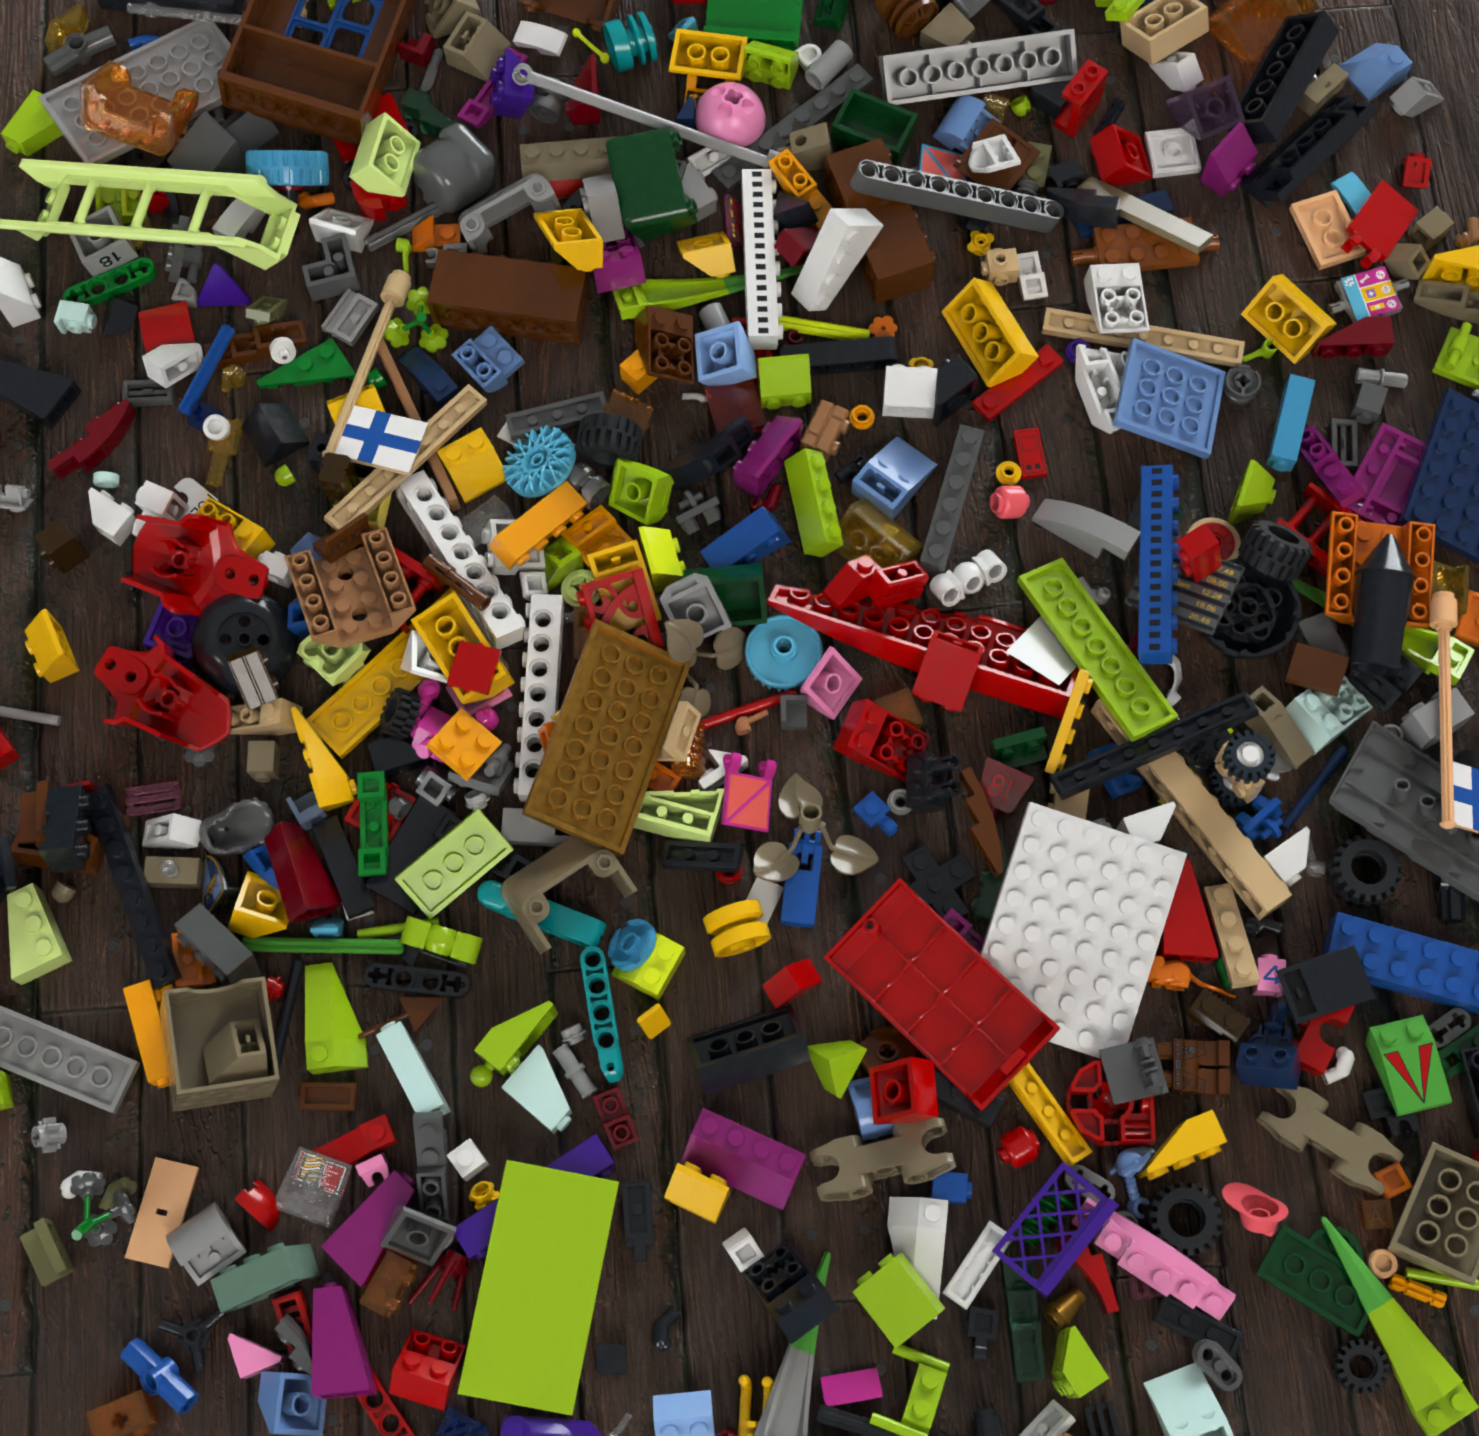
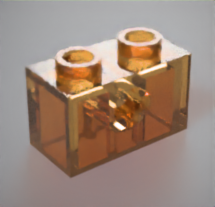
M144 1389L86 1412L93 1436H131L133 1434L134 1436H144L152 1432V1426L160 1423L152 1397ZM123 1416H128L129 1420L124 1423V1426H120L119 1421L123 1419Z

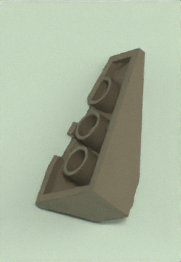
M424 0V3L428 5L429 11L425 15L426 23L431 35L436 39L452 34L466 10L476 15L480 12L476 0Z

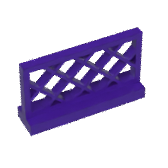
M1062 1162L994 1247L992 1253L1037 1289V1292L1043 1297L1047 1298L1119 1204L1113 1199L1106 1197L1065 1162ZM1063 1171L1073 1178L1075 1190L1058 1191L1057 1178ZM1078 1183L1086 1189H1078ZM1053 1184L1054 1192H1047ZM1079 1193H1092L1100 1201L1094 1209L1081 1210ZM1075 1194L1077 1210L1061 1212L1059 1195ZM1044 1196H1055L1057 1212L1040 1214V1199ZM1036 1206L1037 1214H1029ZM1090 1213L1087 1216V1218L1084 1221H1082V1214ZM1078 1214L1079 1228L1075 1232H1063L1061 1216ZM1058 1216L1060 1233L1043 1234L1041 1218ZM1037 1218L1039 1235L1022 1236L1021 1223L1025 1219ZM1018 1228L1019 1236L1011 1237ZM1064 1236H1072L1065 1244ZM1060 1237L1061 1251L1058 1254L1045 1255L1043 1238ZM1040 1239L1042 1256L1025 1257L1023 1240ZM1019 1240L1021 1257L1009 1258L1000 1251L1007 1241ZM1054 1258V1260L1047 1267L1046 1259ZM1042 1259L1044 1272L1036 1281L1027 1273L1026 1261ZM1022 1261L1023 1269L1019 1267L1015 1262Z

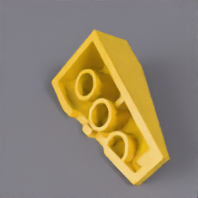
M297 707L290 708L299 740L305 745L303 749L304 759L309 769L313 770L309 777L319 808L329 811L354 803L356 800L355 795H357L355 779L350 780L348 774Z

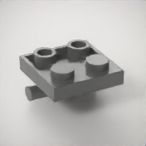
M180 215L178 224L173 223L172 230L188 231L190 217ZM169 243L165 272H169L168 282H178L181 267L188 268L187 281L189 283L197 282L198 270L201 269L203 262V245H192V248L185 247V244Z
M507 743L502 744L468 781L463 779L453 769L449 771L447 781L456 783L460 787H469L482 791L486 795L499 796L516 770L515 762L508 761L511 746Z

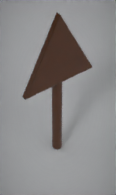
M399 997L405 1013L360 1033L358 1037L362 1039L379 1031L390 1022L395 1021L397 1023L407 1017L416 1033L445 997Z

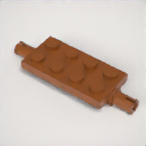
M1191 217L1180 218L1190 224H1193ZM1135 223L1120 224L1117 226V229L1094 227L1092 232L1094 245L1092 248L1070 251V260H1073L1071 261L1072 266L1089 263L1094 265L1139 263L1140 271L1197 266L1200 262L1199 254ZM1218 234L1213 235V241L1202 251L1219 250L1220 241L1216 240L1219 238Z

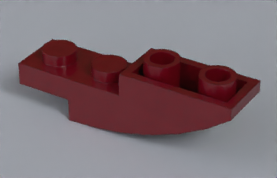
M126 398L122 402L115 403L110 410L101 416L93 418L89 424L84 426L89 435L76 440L71 447L57 453L47 462L59 480H62L79 467H82L88 473L118 446L136 415L128 399Z

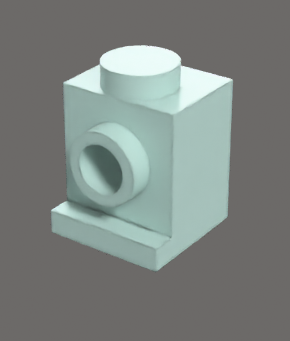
M60 300L54 323L61 334H66L67 330L75 334H81L82 332L91 333L92 329L96 328L97 316L89 304Z

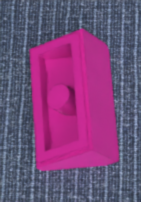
M877 1367L820 1377L824 1404L826 1406L883 1397Z

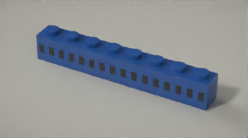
M1173 465L1141 466L1138 656L1140 664H1172L1173 654L1178 653L1177 638H1173V630H1178V615L1173 614V606H1178V590H1173V583L1178 582V567H1173L1174 559H1178L1176 554L1178 552V545L1174 543V536H1179V521L1174 520V513H1179V497H1174V490H1179V474L1174 475Z

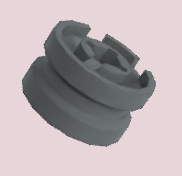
M1245 364L1237 365L1233 369L1231 368L1224 379L1222 392L1225 398L1236 405L1250 403L1256 397L1261 385V377L1257 370L1254 371L1250 368L1251 366ZM1239 382H1243L1245 386L1241 387Z

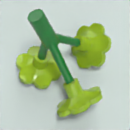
M419 287L417 290L412 289L408 292L406 307L416 315L414 321L408 324H403L399 318L389 321L384 338L390 341L394 348L409 344V329L416 325L423 327L421 332L422 338L419 340L421 348L426 349L429 353H434L438 349L446 347V339L449 336L447 329L442 328L439 324H433L431 327H428L425 323L426 314H430L427 304L429 290L426 287Z

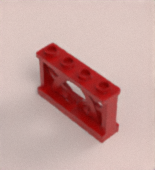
M636 567L578 584L580 590L576 591V596L580 607H585L587 616H584L583 620L587 632H590L591 626L596 620L595 613L602 614L600 621L609 625L614 613L619 608L626 616L633 619H642L643 625L636 628L632 636L644 635L647 638L646 642L665 650L643 568ZM631 578L632 584L621 590L618 594L610 585L611 583ZM604 588L612 594L613 599L610 602L607 597L600 596L603 599V603L600 606H596L593 603L592 595L596 589ZM626 600L629 606L630 602L635 601L637 609L630 612L626 609L623 602Z

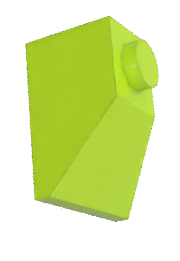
M1250 460L1239 482L1227 521L1232 526L1262 513L1267 503L1272 505L1277 490L1272 489L1275 479L1255 460Z

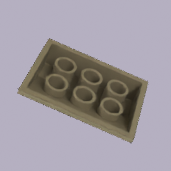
M1432 1142L1387 1250L1413 1264L1474 1286L1479 1275V1162Z

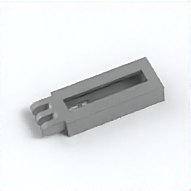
M503 808L501 834L510 845L557 847L572 837L555 835V828L522 815L523 809Z

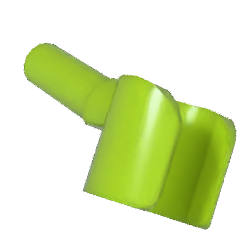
M397 238L396 252L403 253V271L409 273V254H411L412 246L408 239Z
M1265 340L1260 349L1243 356L1242 362L1245 363L1261 356L1266 359L1271 358L1278 349L1268 348L1274 340Z

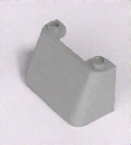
M532 173L464 210L458 218V224L472 251L489 255L487 244L494 239L488 229L491 226L529 205L533 207L535 212L562 210L550 183L542 175Z

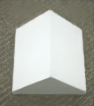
M328 207L309 218V225L317 242H321V238L345 233L350 249L362 253L365 246L364 239L369 236L374 219Z
M412 630L400 669L447 683L445 675L418 631Z

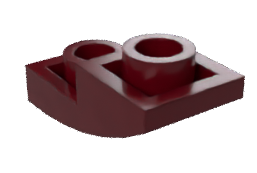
M618 1085L592 1095L613 1151L639 1140Z

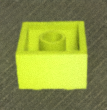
M647 526L638 527L641 549L654 593L664 591L666 586L683 579L684 570H686L684 561H679L677 553H680L677 537L672 538L671 532L668 529Z
M656 933L655 948L642 966L627 972L615 967L611 975L659 1001L685 956V948Z

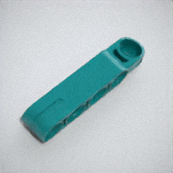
M488 880L480 884L477 890V898L481 905L486 909L517 921L501 896L500 889L502 883ZM547 900L550 906L549 914L537 924L541 931L584 948L590 946L598 947L600 938L607 926L604 922Z
M590 946L582 951L580 963L593 1042L598 1051L602 1073L609 1083H614L622 1079L624 1067L607 962L600 948ZM592 955L601 958L600 963L595 967H590L586 964L587 959ZM595 982L605 984V989L599 994L591 992V986ZM601 1008H605L610 1012L609 1017L603 1021L595 1018L596 1012ZM603 1036H612L614 1043L611 1047L603 1048L599 1045V1041ZM610 1067H614L612 1071H608Z

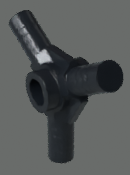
M218 1307L203 1321L199 1319L180 1325L167 1319H162L159 1330L178 1336V1340L184 1348L191 1352L194 1374L205 1372L203 1349L206 1348L212 1333L210 1329L227 1314L226 1312L220 1313Z

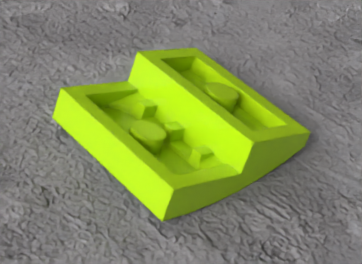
M98 187L95 193L96 211L111 205L123 224L131 223L141 198V190Z

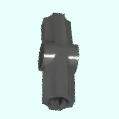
M105 25L84 35L81 33L68 35L63 46L42 59L53 76L56 77L75 64L85 65L89 63L94 54L117 44L108 25Z

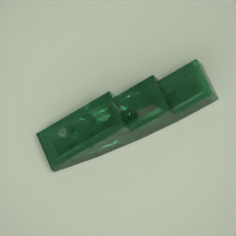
M1032 1260L1026 1261L1027 1273L1031 1277H1033ZM1002 1261L1016 1381L1046 1380L1036 1289ZM1022 1261L1015 1262L1019 1267L1023 1269Z

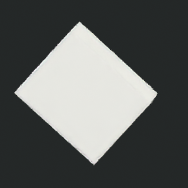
M545 572L519 573L523 598L531 603V594H548Z

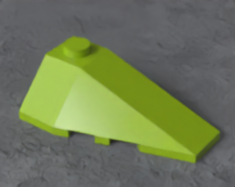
M330 962L305 966V1049L307 1070L316 1075L369 1068L366 1038L360 1039L358 1037L362 1030L334 964Z

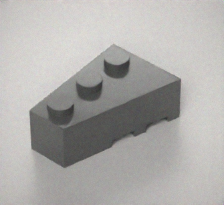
M200 903L174 924L178 932L176 939L185 949L189 947L194 952L195 958L203 966L206 965L220 983H223L224 986L234 984L242 979L262 977L253 953Z

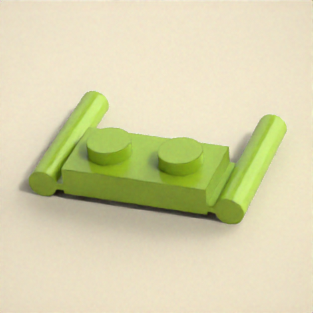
M901 1344L896 1349L893 1347L892 1354L919 1363L901 1422L873 1412L869 1424L900 1436H928L950 1363Z

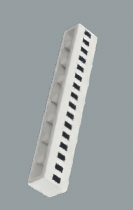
M742 169L741 175L747 338L753 350H777L778 340H783V324H778V318H782V303H777V297H781V282H776V276H780V261H775V255H779V252H777V249H774V245L777 240H774V235H778V222L773 219L777 199L772 197V194H776V179H772L771 169Z

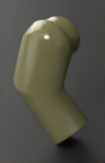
M122 1177L110 1183L98 1207L107 1211L108 1208L114 1206L113 1193L117 1190L133 1195L138 1186L137 1182L130 1180V1177Z

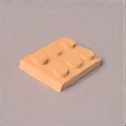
M1337 190L1290 205L1289 210L1318 270L1365 255L1366 249L1360 244L1357 247L1354 246L1348 254L1340 248L1349 237L1344 230L1350 223L1351 218Z

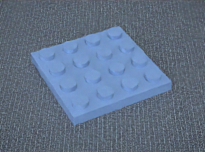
M1133 338L1129 343L1113 426L1207 459L1212 451L1226 372Z

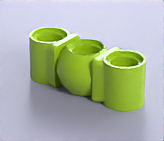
M407 916L399 942L423 950L426 948L427 951L447 957L450 956V958L475 965L483 938Z

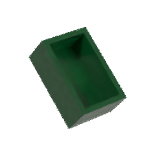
M851 88L831 126V141L848 149L881 138L884 146H888L891 151L892 164L898 166L917 130L918 114Z
M762 563L684 570V578L693 573L708 576L732 622V626L767 623Z

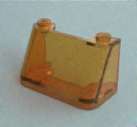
M1228 0L1208 16V32L1244 65L1249 63L1252 66L1263 58L1261 54L1265 51L1264 48L1271 44L1285 17L1312 13L1320 7L1315 0Z
M109 60L81 82L80 121L86 129L158 156H165L174 148L198 106L199 92L188 88H181L174 94L173 101L131 86L129 70L125 66Z

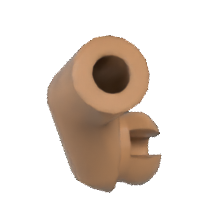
M1477 217L1468 218L1466 220V232L1456 235V246L1461 249L1468 248L1479 240V219Z

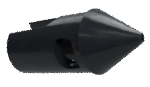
M1386 534L1354 572L1356 576L1352 605L1354 629L1350 670L1373 675H1398L1404 630L1410 617L1413 585L1416 581V576L1393 534Z

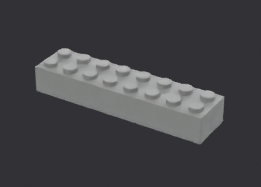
M1074 29L879 56L883 100L894 105L1072 80L1078 72Z

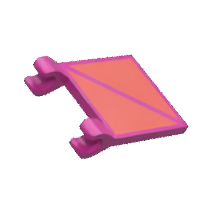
M735 752L725 754L723 757L725 783L721 825L764 833L768 832L772 779L776 772L777 763L774 760L760 761L758 763L760 777L737 773L742 762L741 754Z

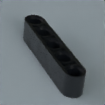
M892 336L785 345L776 350V356L809 353L810 376L884 370L886 366L900 364L897 338Z

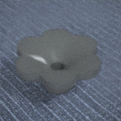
M216 745L200 752L185 747L184 759L188 763H193L195 767H203L206 762L209 763L214 760L215 754L213 751Z

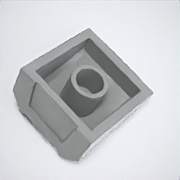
M693 573L666 586L660 597L661 604L669 620L689 619L699 623L703 629L704 638L732 627V622L708 576Z

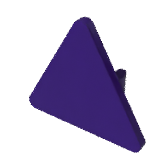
M214 263L197 300V305L200 307L250 305L251 298L219 263Z

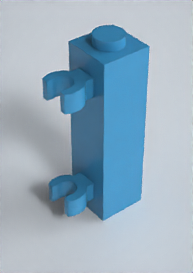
M1290 374L1284 386L1266 466L1281 472L1292 471L1297 462L1316 380Z

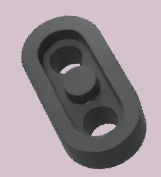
M1209 1339L1199 1340L1192 1350L1194 1363L1217 1388L1224 1391H1234L1242 1382V1371L1237 1363L1217 1342ZM1207 1349L1208 1354L1203 1358V1352ZM1226 1370V1376L1222 1379L1221 1373Z

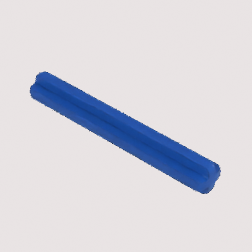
M226 324L221 326L178 406L179 412L187 416L192 414L235 334V330L231 326Z

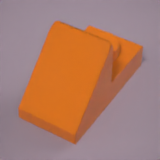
M433 215L412 228L413 252H426L431 247L443 249L444 244L462 243L461 229L458 223L436 225Z

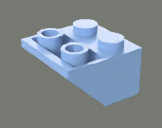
M711 1390L653 1396L655 1436H715Z

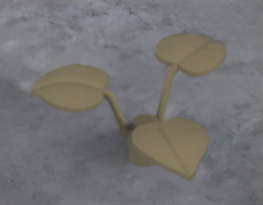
M675 619L664 623L667 633V652L675 662L684 663L689 661L691 662L690 667H692L696 663V656L716 657L717 667L728 670L737 666L745 654L747 636L745 632L737 627L732 626L724 631H719L713 644L715 652L708 653L696 650L704 640V632L699 623L689 619ZM688 673L686 678L693 685V688H683L678 702L688 701L702 714L700 718L702 720L705 719L710 710V694L705 689H699V684Z
M795 773L782 788L778 806L780 812L786 818H799L797 833L788 850L779 842H767L761 845L754 855L753 873L756 877L770 882H780L791 878L796 874L800 865L799 859L792 853L797 846L803 832L812 834L821 829L829 849L834 851L830 857L832 866L842 874L856 875L876 865L879 857L867 843L851 835L838 837L834 846L825 828L826 823L821 821L823 798L820 792Z

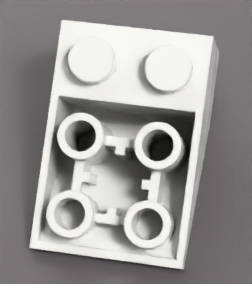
M1139 263L1090 265L1084 278L1087 304L1099 333L1149 332L1150 328Z

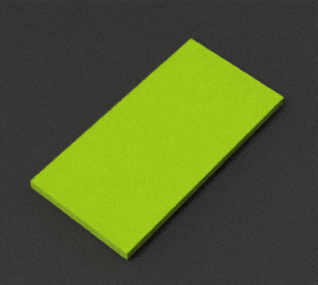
M512 1160L506 1161L458 1394L573 1415L619 1181Z

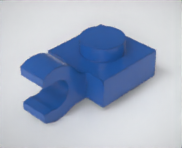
M873 791L853 807V812L871 830L878 825L888 837L893 836L898 831V825L887 816L891 809Z

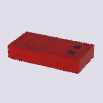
M1039 427L1013 430L1018 466L1021 469V480L1046 477L1047 468Z

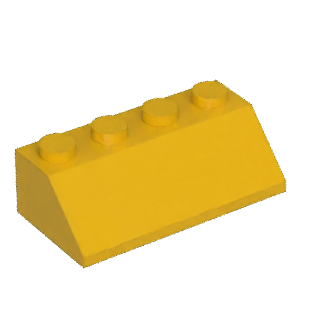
M973 278L941 311L987 387H993L1022 374L1039 357L990 281Z
M455 591L411 619V622L447 680L460 641L477 645L482 643L486 647L493 648L466 603ZM500 659L489 695L472 691L466 693L463 689L452 688L461 703L467 704L492 698L515 682Z

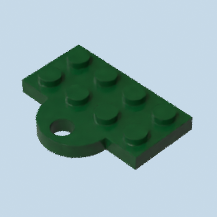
M1282 1224L1254 1275L1354 1338H1359L1369 1318L1325 1228L1316 1230L1307 1239ZM1334 1227L1363 1261V1252L1358 1240L1349 1231L1340 1227Z

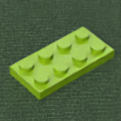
M477 808L395 877V881L425 915L432 919L514 849L484 813Z

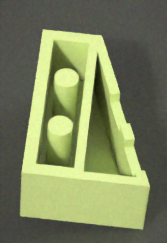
M697 789L691 790V792H674V790L646 791L633 828L681 841L712 842L723 808L724 789H716V791H700Z
M31 883L8 894L11 979L20 985H24L71 962V956L43 890Z

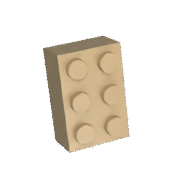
M1155 0L1136 11L1128 22L1120 21L1122 45L1153 65L1209 31L1208 7L1198 0Z

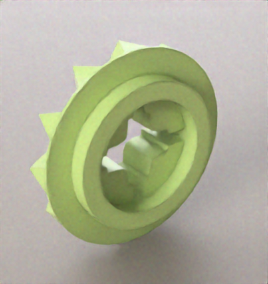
M584 569L575 570L569 573L562 582L561 593L566 604L568 603L574 609H585L584 606L580 607L576 596L577 590L574 588H579L578 584L585 583V581L594 580L591 571ZM597 589L592 595L595 605L600 598Z

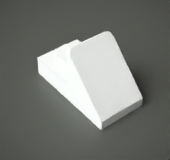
M712 749L708 750V756L716 769L710 768L700 776V780H698L700 791H714L725 783L723 757L725 754L731 753ZM741 755L742 762L737 773H741L748 768V759L745 755Z

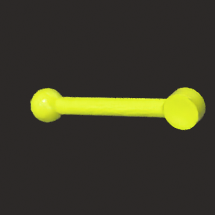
M574 28L572 30L573 37L579 38L600 57L602 63L609 62L608 53H602L581 34L580 29Z

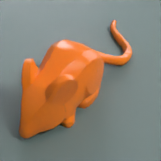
M1155 956L1147 982H1152L1151 988L1165 986L1167 990L1184 991L1185 988H1188L1191 980L1202 988L1236 998V995L1227 993L1223 989L1208 985L1199 980L1191 973L1190 968L1183 961H1165L1162 956Z

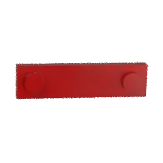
M1048 343L1036 352L1039 357L1022 374L990 387L972 401V406L988 423L1063 365L1064 360Z

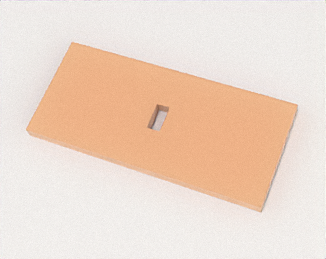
M155 1157L125 1258L170 1268L173 1253L167 1243L166 1235L183 1224L199 1167ZM158 1209L167 1210V1215L157 1214Z

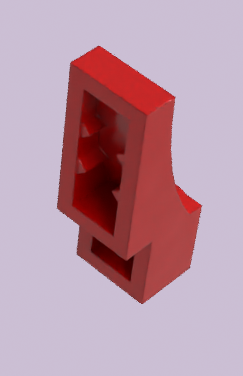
M384 1114L359 1125V1127L310 1152L313 1155L349 1167L399 1142L389 1117Z
M1064 1236L1065 1244L1072 1236ZM1058 1237V1241H1055L1057 1254L1062 1249L1060 1237ZM1087 1245L1073 1265L1078 1268L1091 1285L1101 1305L1103 1314L1119 1311L1103 1254L1091 1256Z

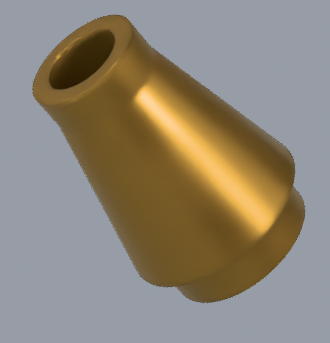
M1073 1287L1064 1295L1047 1304V1309L1043 1314L1053 1327L1060 1330L1063 1326L1068 1327L1086 1298L1078 1288Z

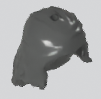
M257 797L233 803L226 810L203 820L199 830L201 844L213 855L223 856L247 853L252 848L265 845L264 838L272 831V827L275 825L273 813L268 807L267 802L259 800Z

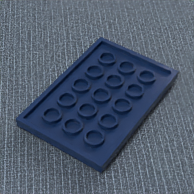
M1448 388L1442 394L1398 522L1403 525L1409 521L1436 524L1435 541L1479 564V403Z

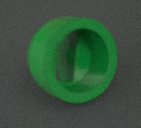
M377 367L369 372L366 379L367 384H374L376 390L388 384Z

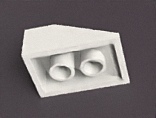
M0 257V310L14 328L41 318L38 308H41L42 305L37 293L33 294L32 288L35 287L31 274L25 273L19 264Z

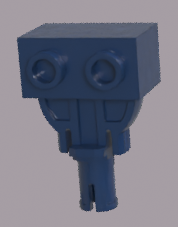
M1277 1002L1271 1003L1268 1022H1265V1031L1263 1025L1260 1024L1257 1033L1249 1039L1248 1043H1240L1236 1068L1241 1085L1298 1089L1302 1066L1298 1048L1295 1047L1291 1039L1292 1030L1290 1027H1285L1288 1012L1285 1003L1280 1002L1279 1009H1277Z

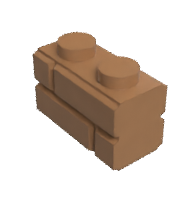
M821 400L800 441V451L807 448L823 452L825 462H828L831 455L836 456L841 444L838 440L841 434L846 435L851 421L848 420L849 411L838 405L835 406L828 401Z

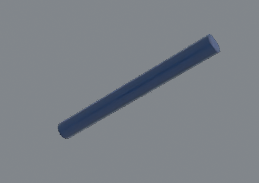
M1340 745L1285 816L1283 824L1279 826L1283 831H1289L1348 754L1349 750L1345 746Z

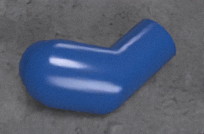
M142 34L128 39V42L133 51L160 37Z

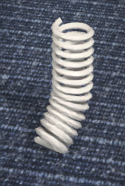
M701 393L682 394V400H692L693 398V400L697 399L701 403L707 401V397Z

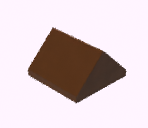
M1297 642L1285 682L1338 697L1350 657Z

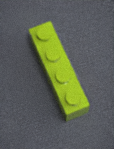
M804 448L786 459L784 465L804 554L824 557L844 544L823 452Z

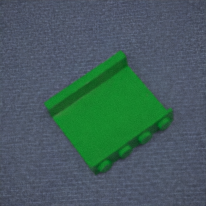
M708 0L706 25L703 32L748 37V43L755 40L795 51L799 48L803 0Z

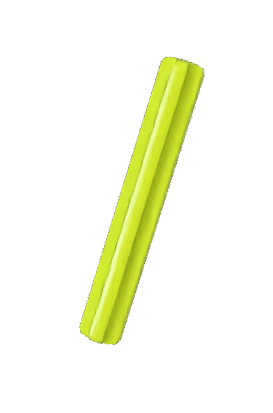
M782 315V318H778V324H783L784 331L791 332L797 330L798 333L838 340L870 338L869 329Z

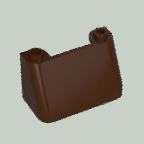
M517 0V2L524 5L523 10L537 14L539 10L589 25L590 30L602 34L603 23L614 19L622 1Z

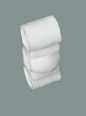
M983 550L976 557L971 558L972 562L960 563L953 573L948 570L946 573L936 575L930 582V590L943 605L951 607L960 600L965 599L964 594H974L982 588L983 584L989 586L991 583L1002 580L1007 573L1006 565L993 551Z

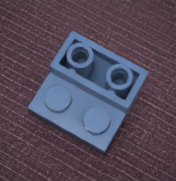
M963 95L955 100L933 134V137L951 151L957 148L960 152L964 153L992 118L1000 123L1001 121L984 109L985 102L973 96Z
M492 326L486 329L474 341L469 338L451 354L483 390L488 393L495 392L507 385V378L525 363L523 358Z
M870 1077L850 1081L848 1091L862 1141L892 1134V1127L896 1124H873Z

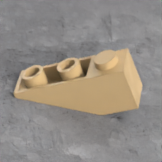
M283 698L262 704L251 710H248L246 704L231 706L232 726L230 734L285 735L297 733L290 708L297 707L302 712L303 707Z

